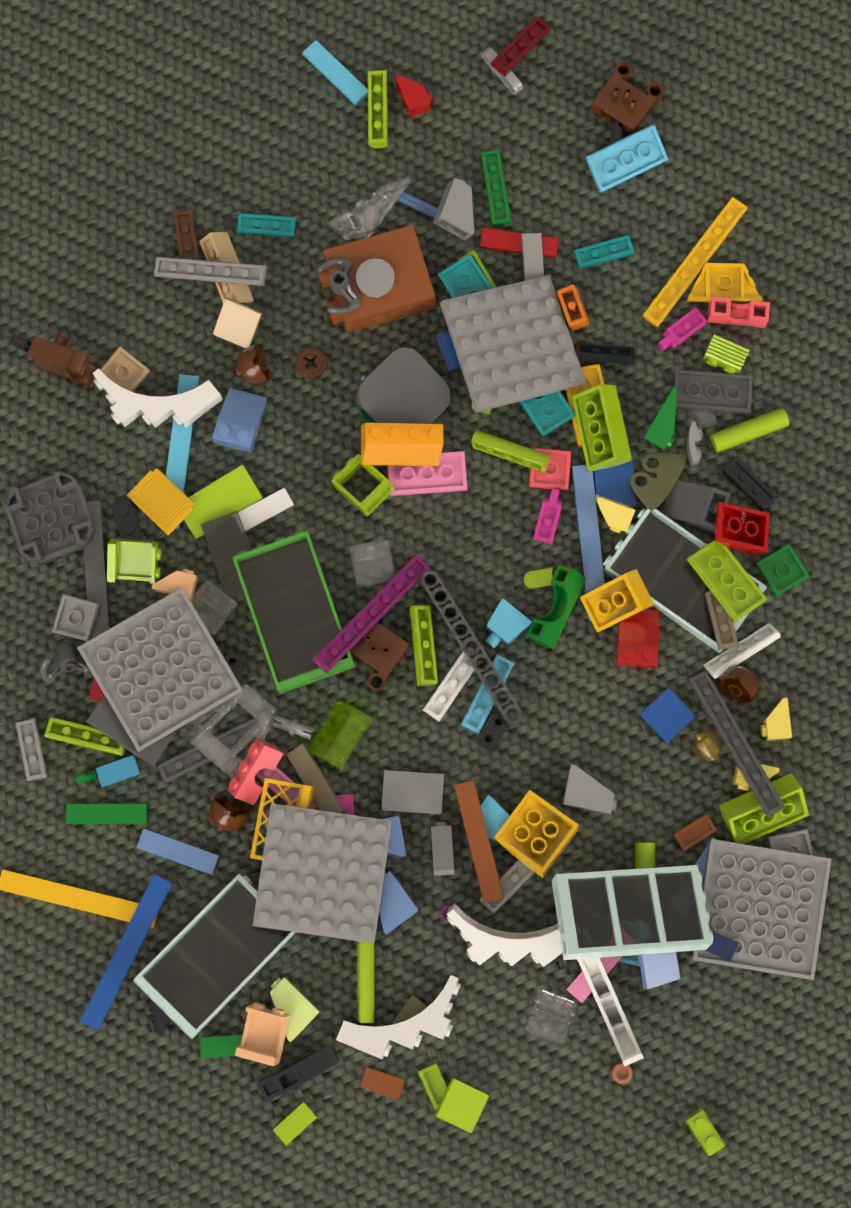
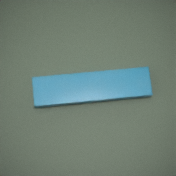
M317 40L302 52L303 56L355 106L368 95V89Z
M497 654L492 664L505 683L515 663ZM489 677L486 681L490 686H494L498 682L495 677ZM481 684L461 726L477 734L482 729L494 705L483 684Z

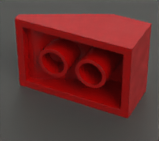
M717 502L715 542L736 552L749 555L767 552L770 513Z
M645 609L618 623L615 666L655 669L658 664L659 610Z

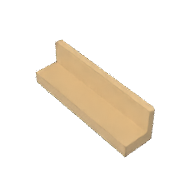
M210 232L199 241L207 261L239 263L227 232ZM215 282L223 303L226 298L238 303H251L254 301L248 285Z

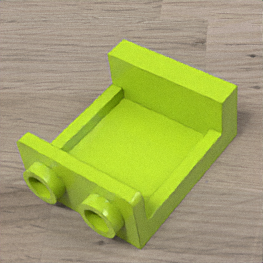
M111 538L108 542L107 582L123 579L150 581V584H155L161 576V567H158V560H161L162 551L161 548H158V542Z

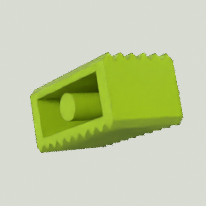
M714 334L703 359L706 360L708 365L713 367L718 365L729 374H739L750 349Z
M701 1108L684 1118L686 1125L689 1126L688 1128L691 1129L695 1139L698 1140L706 1155L711 1156L726 1146Z

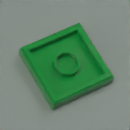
M790 543L755 564L775 597L810 577Z

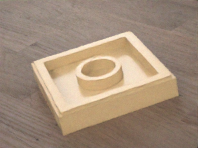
M226 298L213 335L243 348H248L252 344L262 312Z
M119 347L100 369L108 379L131 392H134L151 372L122 347Z

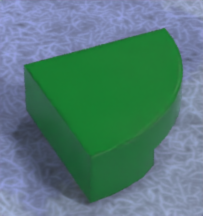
M91 771L88 774H80L75 779L78 785H83L98 779L96 771Z

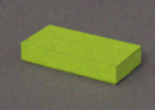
M437 1063L418 1071L436 1110L447 1090V1085Z
M303 1102L277 1125L273 1131L287 1146L317 1116Z

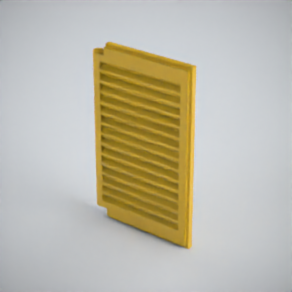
M157 468L153 472L150 470L126 495L167 535L193 510L191 507L194 505V502Z

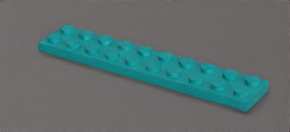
M471 254L438 274L440 281L451 298L493 289ZM560 391L520 401L521 406L542 438L576 416Z

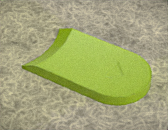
M553 567L526 573L524 576L525 586L530 589L551 586Z

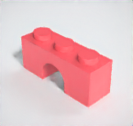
M711 297L707 321L711 323L765 328L769 321L770 302L750 301L748 304H735L731 302V298Z
M256 738L255 742L250 746L245 759L240 763L236 775L231 779L227 790L235 798L254 805L263 790V787L255 780L256 773L263 768L274 771L284 753L275 745Z

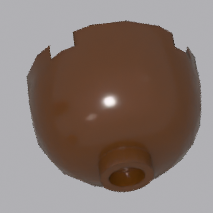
M250 346L238 355V367H235L239 378H243L244 381L251 385H258L271 380L270 369L266 370L264 363L267 362L266 358L258 346Z
M734 666L725 671L719 678L721 680L719 687L722 693L730 700L733 698L738 700L737 704L747 706L751 704L758 694L759 681L754 671L750 668Z
M216 795L209 809V817L215 828L223 833L241 829L250 816L248 814L250 810L235 799H233L232 803L226 800L227 796Z

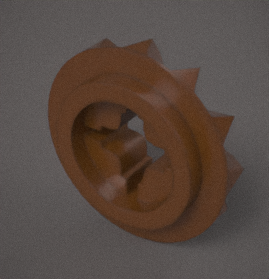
M305 348L296 357V369L308 379L317 378L326 368V357L319 349ZM306 359L309 361L315 359L316 367L310 366L307 368L308 363Z

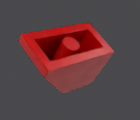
M399 75L395 77L396 87L409 118L431 110L432 96L429 91L426 92L424 85Z

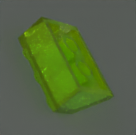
M338 700L308 751L342 771L373 719L355 707Z

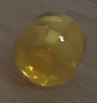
M703 731L694 737L696 741H694L692 746L702 761L707 760L711 762L721 755L722 745L714 733H705Z

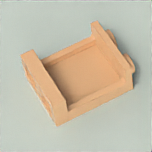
M253 1003V1005L246 1007L248 1015L241 1046L237 1047L235 1056L275 1066L280 1063L290 1015L285 1014L283 1009L273 1008L270 1010L265 1008L264 1004Z

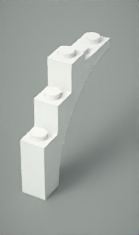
M100 369L92 373L95 377L93 382L96 386L108 393L105 397L113 405L110 407L113 412L111 417L117 424L122 423L124 427L142 415V418L148 425L152 423L156 428L173 415L172 417L178 425L183 424L187 428L223 400L221 394L209 380L185 393L159 397L136 394L126 390L108 379Z
M455 903L448 908V921L460 929V934L465 941H470L467 945V955L473 962L476 961L479 965L499 951L500 958L511 966L531 952L532 959L537 964L540 962L544 967L562 953L558 923L538 931L526 933L505 932L478 923L466 915ZM575 924L576 934H577V933L581 932V930H580L579 927Z
M587 929L577 933L579 948L594 947ZM600 958L577 959L624 1066L643 1059L644 1057Z
M451 975L444 989L434 1002L414 1017L397 1024L378 1027L361 1026L343 1021L336 1040L382 1060L384 1056L388 1057L392 1048V1045L389 1044L390 1040L412 1050L414 1046L418 1047L421 1042L422 1035H420V1031L444 1040L445 1036L449 1037L453 1028L450 1025L451 1020L444 1016L445 1014L449 1015L453 1003L450 1002L453 995H457L460 989L459 978Z

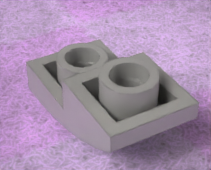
M695 421L691 422L687 434V454L690 466L697 465L702 457L700 448L695 445L700 443L703 433L701 427L697 426Z

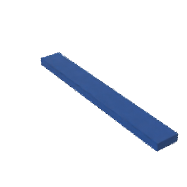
M156 874L153 875L80 1022L96 1030L100 1029L173 884L172 882Z

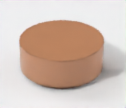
M617 1063L611 1072L612 1078L619 1084L628 1083L633 1074L629 1065L624 1066L623 1063Z

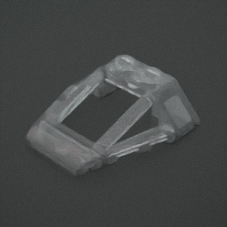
M407 176L390 181L373 192L371 199L364 203L360 200L355 203V209L352 211L344 210L328 221L327 225L345 240L355 239L357 241L362 237L367 238L374 234L373 229L380 225L403 191L410 185L411 177Z
M249 685L241 687L243 689L241 693L189 722L180 732L231 778H234L240 763L243 761L237 754L257 734V738L265 739L277 712L272 705ZM239 703L258 722L230 750L209 731ZM214 714L204 725L201 724V722Z

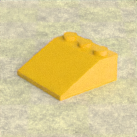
M529 790L495 835L494 839L525 866L543 878L577 833L579 824Z

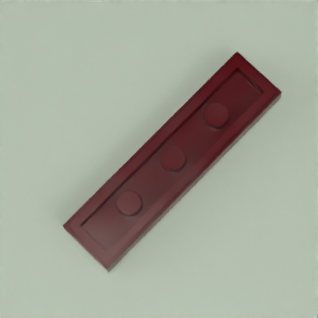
M536 17L491 62V66L506 77L550 32L551 27L539 17Z

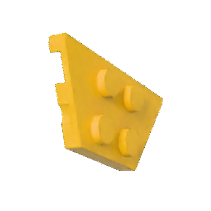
M706 263L687 298V302H710L711 297L731 298L732 303H750V301L762 302L763 298L758 294L755 283L749 276V271L745 264Z

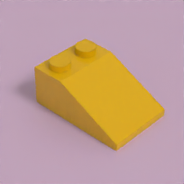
M637 569L625 573L580 597L597 633L654 605Z

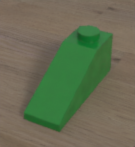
M673 387L644 436V440L662 450H665L666 447L670 449L675 440L672 436L675 429L676 387Z

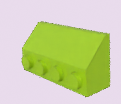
M600 384L572 396L587 470L595 471L632 461L616 385Z
M792 773L771 782L785 809L768 818L765 816L752 791L719 805L723 820L734 843L746 844L809 816L803 788Z

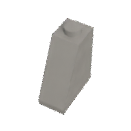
M454 178L445 188L432 223L463 240H467L474 234L472 188L463 180Z
M571 764L562 805L610 815L611 811H615L617 799H614L615 794L576 765Z
M437 822L435 826L431 827L434 876L454 875L451 826H447V822Z

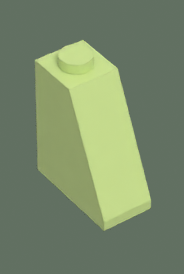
M286 977L282 980L278 978L271 985L273 990L270 994L275 1007L283 1009L285 1014L290 1015L286 1036L292 1042L320 1011Z

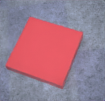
M532 448L550 455V461L546 472L530 469L529 487L568 491L571 451Z

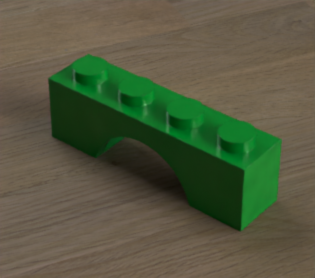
M559 565L551 581L554 589L553 605L545 616L533 619L526 636L541 646L554 649L587 578L573 568Z

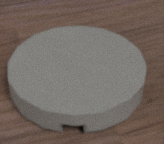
M369 259L363 262L357 269V286L361 293L367 297L379 298L388 294L394 287V270L389 263L382 259Z

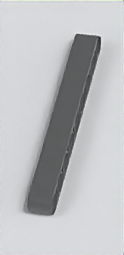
M426 571L421 578L423 588L505 722L509 725H517L522 719L521 709L438 574L434 571ZM433 577L436 579V582L433 585H427L425 583L426 579ZM438 594L446 596V599L442 602H438L435 598ZM453 610L456 612V616L454 618H447L445 616L446 612ZM464 627L467 631L464 635H458L456 629ZM470 643L477 646V649L473 652L466 650V646ZM480 660L487 662V666L483 669H479L476 666V663ZM489 677H495L498 680L494 686L488 685L486 681ZM499 694H506L508 699L506 702L500 703L497 700V696ZM509 711H516L518 717L511 720L507 717Z

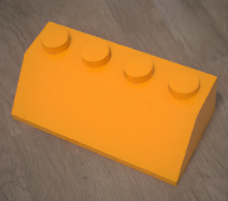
M365 423L361 425V465L439 466L443 448V424Z

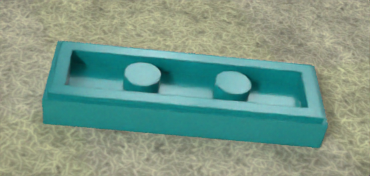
M238 214V234L295 238L296 217Z
M629 235L574 250L579 270L635 253Z

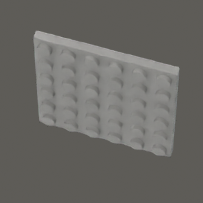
M550 275L441 301L440 305L476 413L579 387L586 383Z
M183 588L178 589L77 647L138 752L243 691Z
M271 803L253 926L375 943L392 821Z
M710 839L702 890L706 895L705 908L710 916L709 930L737 942L738 945L731 962L705 950L693 951L692 960L814 980L832 859Z

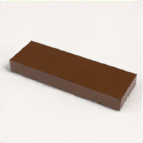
M192 210L174 212L173 217L180 259L200 260Z

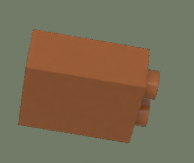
M413 225L323 250L325 261L331 258L342 257L348 258L351 262V268L347 275L351 291L360 299V306L346 314L330 313L333 325L343 322L346 334L435 309L434 290ZM374 258L382 259L389 263L395 275L394 287L388 294L379 298L367 297L361 293L356 283L357 269L363 262ZM340 265L331 266L323 272H319L318 266H316L322 289L330 287L329 277L339 270ZM335 294V300L327 302V306L344 307L349 305V302L342 295Z

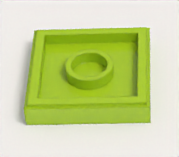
M452 1078L435 1116L472 1133L489 1095Z

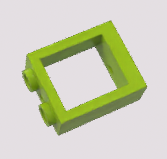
M360 454L351 457L347 461L346 466L341 471L336 472L331 480L334 488L367 517L394 490L392 483L372 465H361ZM361 467L380 483L362 503L343 487Z

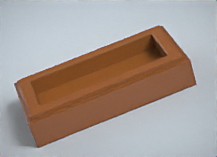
M706 813L674 833L673 837L684 852L716 832L717 828Z
M366 1067L360 1087L399 1100L405 1079Z

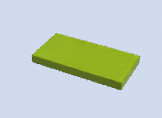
M241 465L188 497L194 502V505L191 507L193 510L184 521L197 539L232 518L233 515L263 499L244 466Z
M713 540L688 557L687 561L735 623L767 600L728 547Z

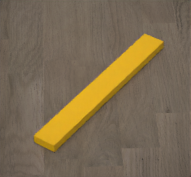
M734 197L729 200L642 316L657 328L660 326L746 212L747 206Z
M3 869L0 876V890L127 922L131 921L139 905L136 902ZM156 916V918H155V920H154V922H153L151 928H154V927H155L156 920H157V916Z

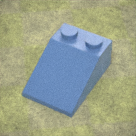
M230 388L212 436L214 444L252 454L267 398Z

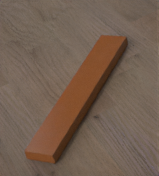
M470 780L454 784L483 901L487 903L503 899L504 895L475 781Z

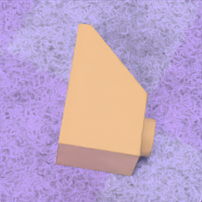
M191 570L175 571L153 584L152 590L170 595L183 588L189 600L192 601L198 577Z

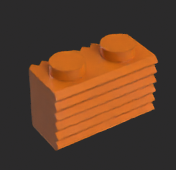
M570 285L558 290L557 294L570 329L575 331L588 326L590 322L576 286Z

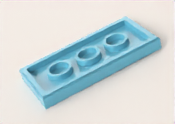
M655 124L647 126L585 156L599 192H603L669 160Z

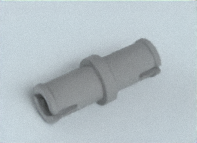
M276 715L273 727L288 731L290 735L296 734L311 740L313 734L310 733H314V727L298 723V720L295 719L292 721Z

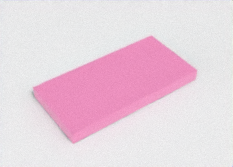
M465 451L441 453L439 466L387 465L388 480L394 487L389 496L468 490Z

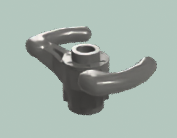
M331 258L319 265L318 271L323 272L331 266L340 265L339 270L329 277L330 288L333 293L342 295L349 302V305L344 307L330 305L327 310L334 314H346L360 306V299L351 291L347 275L351 268V262L348 258Z
M66 643L56 648V661L48 672L47 668L51 662L50 657H45L40 665V676L45 682H52L59 674L74 670H80L85 674H92L86 662L76 656L75 650Z

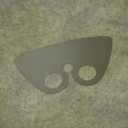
M650 453L643 458V468L650 473H656L657 477L651 478L645 472H637L631 477L630 485L640 501L649 510H655L669 495L683 471L686 456L677 453ZM649 458H655L658 460L659 465L656 468H649L646 462ZM643 476L647 479V484L640 487L636 485L635 478Z

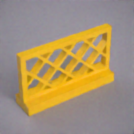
M265 778L250 858L263 859V856L256 855L257 846L263 842L265 843L266 839L260 832L261 826L268 822L269 819L264 813V807L270 802L276 804L274 799L283 794L289 802L286 806L291 805L295 807L293 803L297 801L296 807L310 809L314 787ZM269 783L277 784L281 792L271 797L267 792ZM281 785L288 786V787L283 790V788L281 787ZM291 787L300 788L298 797L291 801L285 792Z

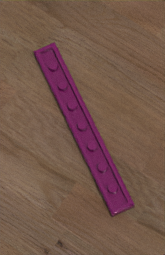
M416 554L312 660L327 674L430 567Z

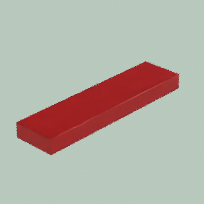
M483 228L480 248L522 254L521 235L524 233ZM541 236L543 257L556 259L559 238Z

